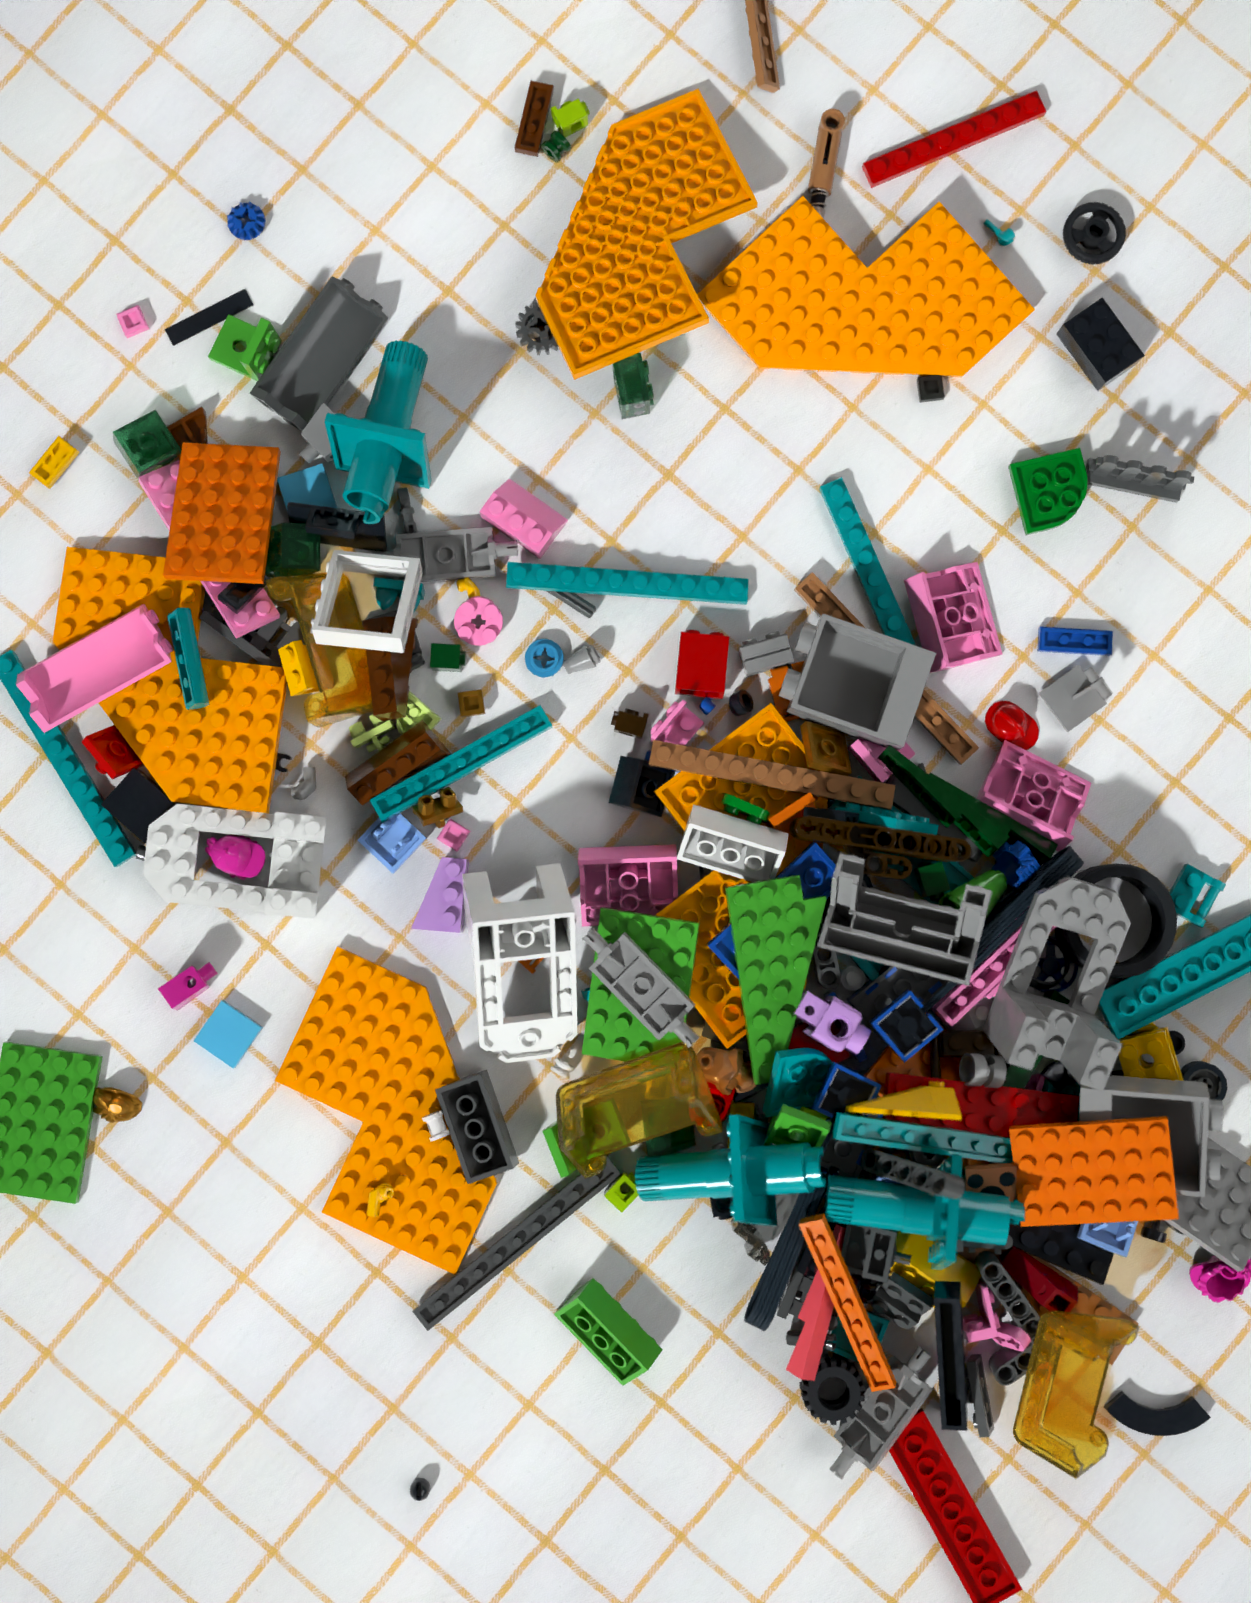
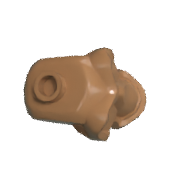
M704 1047L697 1053L693 1065L695 1076L715 1084L722 1094L729 1096L734 1088L737 1093H744L757 1086L753 1081L751 1063L747 1060L743 1061L744 1053L742 1049L734 1048L726 1051Z

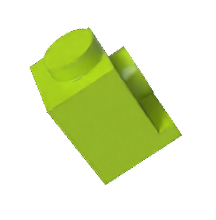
M579 99L567 101L558 110L556 106L551 107L552 120L565 138L588 126V115H590V112L584 101L580 102Z
M624 1171L604 1191V1197L621 1213L639 1195L636 1189L635 1174L631 1172L628 1175ZM621 1185H628L629 1191L622 1192L620 1190Z

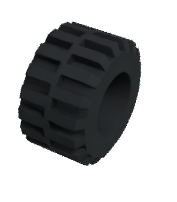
M828 1353L822 1354L823 1358L820 1359L815 1381L802 1380L800 1382L801 1395L805 1407L815 1419L818 1417L820 1422L825 1424L828 1420L831 1425H837V1420H841V1423L844 1424L847 1422L846 1418L848 1416L851 1419L856 1416L855 1410H861V1401L865 1400L863 1393L865 1387L855 1365L850 1363L847 1358L843 1356L841 1359L838 1354L834 1353L832 1357H829ZM837 1377L846 1382L844 1393L835 1400H825L818 1395L820 1384L827 1378Z

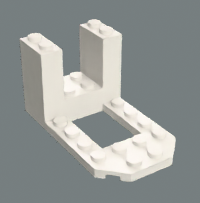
M176 804L148 826L143 876L165 902L263 911V914L315 919L327 817L283 812L267 814ZM200 831L273 839L268 887L194 880Z
M561 864L536 866L537 899L494 903L487 871L462 874L464 912L474 959L479 1046L487 1052L490 1050L496 1054L498 1059L504 1063L555 1057L561 1051L560 1047L567 1040L571 1041L578 1035L575 911ZM549 957L551 1012L503 1018L500 963Z

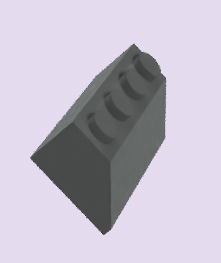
M487 1070L435 1089L467 1184L514 1169L519 1164Z

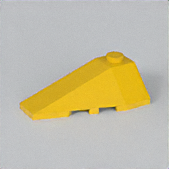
M929 1081V1086H918L845 1107V1112L953 1120L962 1119L954 1089L944 1088V1082Z

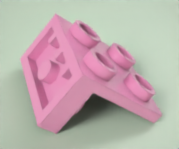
M682 700L680 703L675 701L667 710L666 716L668 717L664 722L659 720L651 729V742L653 743V740L685 746L703 726L704 722L686 708L687 702L685 700Z
M858 738L847 748L874 781L883 783L892 774L886 765L878 759L886 747ZM906 742L903 748L897 750L907 759L915 755V752Z
M981 1279L975 1287L981 1316L977 1314L963 1316L964 1338L968 1343L998 1337L997 1328H1000L998 1315L996 1312L993 1313L991 1303L995 1302L993 1292L987 1287L986 1282H983Z

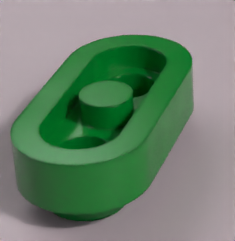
M724 794L721 804L725 806L723 810L734 815H737L738 812L747 816L746 820L759 825L761 822L766 823L770 812L729 794Z

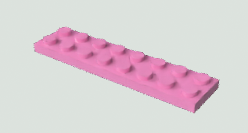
M180 460L139 477L140 485L169 531ZM201 581L235 638H239L280 617V613L264 588L236 614L218 600V595L231 582Z

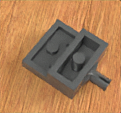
M850 1224L846 1226L841 1254L849 1272L862 1275L864 1278L887 1283L893 1264L898 1262L910 1266L912 1255L897 1252L896 1240L898 1231Z

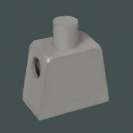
M325 403L319 407L301 433L308 445L299 454L308 464L318 455L327 463L334 460L324 421L327 413H335Z

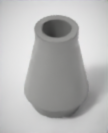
M585 645L567 660H564L563 664L567 673L571 674L594 668L601 661L593 645L588 647Z

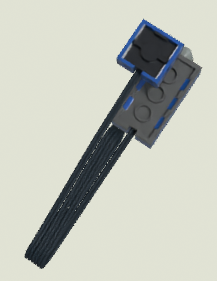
M1071 846L1065 847L1052 856L1026 883L1019 885L1017 889H1013L995 905L985 920L986 923H984L973 970L1024 922L1035 892L1043 888L1047 889L1059 883V880L1067 876L1072 877L1083 866L1084 861L1074 852ZM887 965L878 972L879 976L873 981L869 980L846 1000L854 1009L862 1014L860 1023L871 1029V1032H874L877 1037L884 1039L903 1062H906L943 1030L933 1016L926 1012L958 983Z
M833 1061L812 1105L814 1110L830 1117L826 1121L831 1122L830 1130L821 1145L824 1155L820 1156V1166L828 1169L826 1174L821 1173L822 1178H825L826 1187H815L812 1193H799L789 1219L745 1312L744 1322L762 1331L769 1327L776 1314L805 1241L799 1226L800 1219L815 1216L826 1192L829 1175H834L836 1171L837 1174L843 1177L858 1178L863 1169L861 1167V1156L865 1150L872 1149L873 1147L871 1144L836 1140L832 1137L837 1112L883 1118V1114L845 1112L846 1106L880 1097L878 1092L882 1085L864 1076L870 1068L858 1072Z

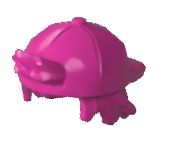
M226 835L218 840L214 837L206 840L208 846L205 847L206 853L212 858L216 868L229 874L231 878L238 877L241 880H245L246 878L255 877L261 872L265 864L264 849L257 841L251 840L249 837Z
M1214 1255L1207 1262L1194 1264L1189 1271L1190 1279L1193 1285L1202 1291V1295H1208V1298L1213 1302L1232 1301L1238 1294L1242 1295L1244 1289L1250 1283L1251 1259H1248L1243 1271L1237 1272Z

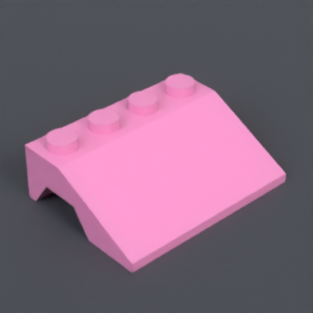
M978 562L958 565L927 574L921 572L904 580L921 646L936 653L930 673L1002 655Z
M1004 740L979 790L977 799L1058 844L1056 851L1059 852L1074 838L1071 832L1075 819L1084 807L1091 782Z
M676 844L579 848L578 866L580 873L582 926H598L600 909L602 907L656 915L677 899Z

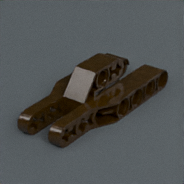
M813 816L798 817L789 826L791 835L796 839L842 846L847 855L851 854L865 859L863 874L905 879L912 872V864L905 857L938 862H961L967 860L971 855L970 844L966 840ZM803 824L805 827L815 826L813 831L805 832L800 826ZM828 828L830 831H839L836 835H829V833H825V830ZM956 843L959 844L962 848V853L959 857L958 847ZM872 857L877 858L879 861V868L876 871H872L869 867V860ZM888 864H899L903 866V871L887 869Z

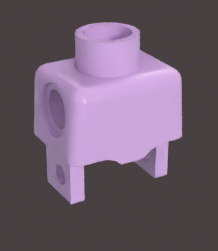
M808 991L806 993L803 992L801 1001L794 1012L798 1019L808 1024V1027L802 1032L833 1051L841 1052L846 1049L852 1054L857 1055L871 1033V1029L860 1023L862 1014L835 996H826L824 1000H821ZM837 1019L840 1023V1030L836 1035H833L830 1031V1026Z

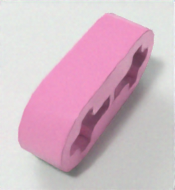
M999 1321L1000 1328H997L998 1337L992 1339L1001 1346L1023 1352L1031 1342L1030 1336L1020 1327Z

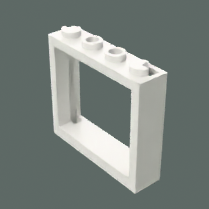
M333 550L331 561L326 564V579H322L321 598L316 600L315 619H311L312 627L310 633H313L316 644L404 653L423 574L420 558ZM343 571L405 577L392 634L328 627Z

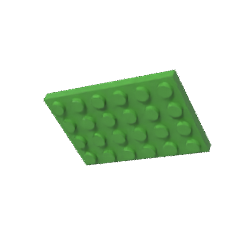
M602 907L600 909L598 933L608 944H613L626 933L690 998L700 923ZM596 952L594 955V962L598 959V954ZM592 972L582 1054L679 1071L683 1051L681 1039L674 1032H668L658 1040ZM687 1014L684 1016V1018H685L684 1022H685V1023H686V1021H687Z
M3 1042L0 1058V1193L72 1204L79 1202L95 1105L93 1097L98 1087L102 1056Z

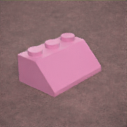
M510 478L492 493L479 511L485 521L512 540H517L519 545L539 559H541L568 521V519Z

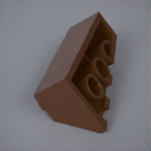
M385 616L363 620L364 631L392 634L396 617ZM412 618L404 653L366 649L373 716L381 721L406 717L410 687L408 683L409 675L412 672L411 659L412 651L415 648L414 636L415 628H417L418 624L417 618Z
M422 720L345 776L347 790L363 806L400 778L437 763L451 755V753Z

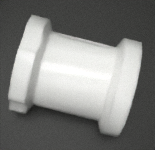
M442 1110L422 1117V1120L426 1122L429 1129L430 1141H435L450 1134L449 1129L445 1125Z

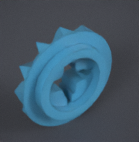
M540 639L533 642L525 653V663L529 671L533 675L542 678L556 674L561 669L564 661L560 646L549 639ZM544 649H546L548 657L555 659L547 661L545 668H543L540 660L534 659V657L542 656Z

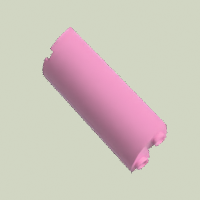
M142 604L17 675L16 686L31 703L29 715L44 733L172 662L170 653L173 652V648L169 641L164 638L158 627L159 619L152 609L148 610L145 604Z

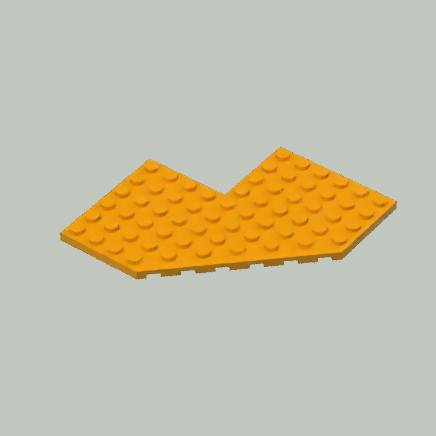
M699 89L611 124L605 144H602L595 160L596 164L592 173L590 172L583 187L580 200L577 201L570 216L571 220L568 227L561 236L555 256L551 259L545 272L543 283L536 292V301L574 380L709 323V317L671 243L755 209L758 202Z
M802 196L697 294L704 308L759 369L797 371L817 370L821 372L840 371L868 374L884 373L891 375L911 374L918 376L942 375L962 377L1035 310L940 201L867 268L806 198Z
M67 547L53 635V643L59 651L142 604H145L148 610L152 609L159 619L157 625L164 638L169 641L173 648V652L170 653L171 663L99 702V705L171 802L269 814L287 690V680L283 667L200 658L210 704L206 707L187 710L185 708L167 616L177 608H190L198 644L201 624L199 617L202 614L205 588L201 581L165 579L163 571L166 557Z
M772 703L709 749L710 751L817 770L807 767L803 743ZM680 771L654 791L684 831L693 804L746 820L747 816L738 812L737 815L723 810L725 806L721 804L724 794L735 796L770 812L768 819L805 795ZM813 796L815 799L813 804L816 808L828 809L827 798ZM761 822V824H760V825L769 827V825L767 824V822H766V823ZM811 826L805 832L813 831L815 826ZM796 838L788 841L786 852L776 877L812 841ZM816 842L823 850V843ZM713 870L655 916L700 923L690 999L695 1003L694 1007L726 1049H728L746 1035L739 980L706 944L730 922L725 887L751 882Z
M337 946L274 1081L363 1122L322 1213L455 1275L498 1182L495 1175L467 1184L451 1135L449 1134L435 1141H430L429 1129L426 1122L422 1120V1117L442 1110L435 1089L460 1079L442 1033L437 1014L430 1000L427 987ZM442 1115V1116H443V1119H444V1122H445V1125H446V1127H447V1129H448V1126H447V1123H446V1121H445L444 1115ZM380 1184H390L394 1189L393 1197L380 1203L378 1217L367 1216L369 1193Z

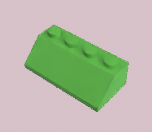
M594 1278L582 1285L554 1313L622 1386L648 1371L663 1350L656 1343L655 1339L649 1336L639 1326V1323L622 1308L621 1304L614 1300Z

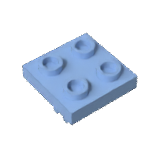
M399 813L383 823L378 818L358 841L394 874L427 838Z
M1138 1221L1081 1224L1077 1238L1119 1256L1127 1257Z

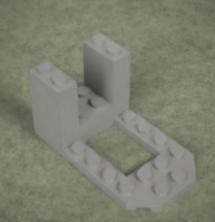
M1067 876L1059 880V883L1035 892L982 1030L1007 1063L1032 1070L1039 1054L1059 1060L1079 1084L1103 1091L1122 1043L1094 1014L1131 922L1117 892ZM1052 926L1095 938L1068 1005L1027 993Z

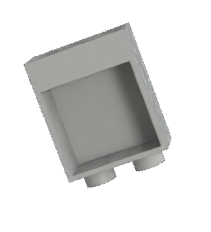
M822 614L816 626L804 622L795 646L796 651L806 654L800 672L788 668L779 692V697L790 700L786 712L886 748L889 745L896 750L903 748L936 653L826 614Z
M1112 1075L1109 1076L1103 1091L1081 1085L1079 1122L1167 1116L1176 1195L1205 1197L1206 1180H1220V1150L1207 1149L1208 1130L1222 1131L1223 1101L1210 1099L1207 1083Z

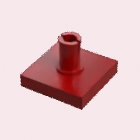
M115 725L90 734L82 741V744L96 759L95 768L102 774H108L112 780L129 773L133 768L138 769L145 766Z

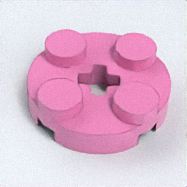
M474 596L464 601L458 607L454 616V626L459 638L476 646L493 642L500 634L503 625V616L498 606L491 599L482 596ZM477 615H481V619L486 622L481 624L480 627H476V624L472 623V619H475Z

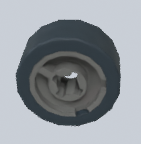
M1193 1061L1180 1069L1184 1081H1204V1083H1207L1210 1099L1223 1100L1225 1098L1227 1080L1217 1066L1203 1061Z

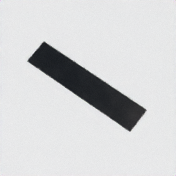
M243 289L166 328L165 331L174 346L226 320L228 314L233 316L253 306V303L246 289Z

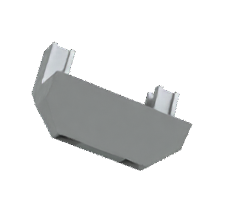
M840 853L832 877L830 906L817 947L969 986L992 890L985 889L982 886L966 884L960 910H956L951 906H940L923 899L916 900L899 893L892 894L875 887L862 886L865 859L851 854L845 855Z

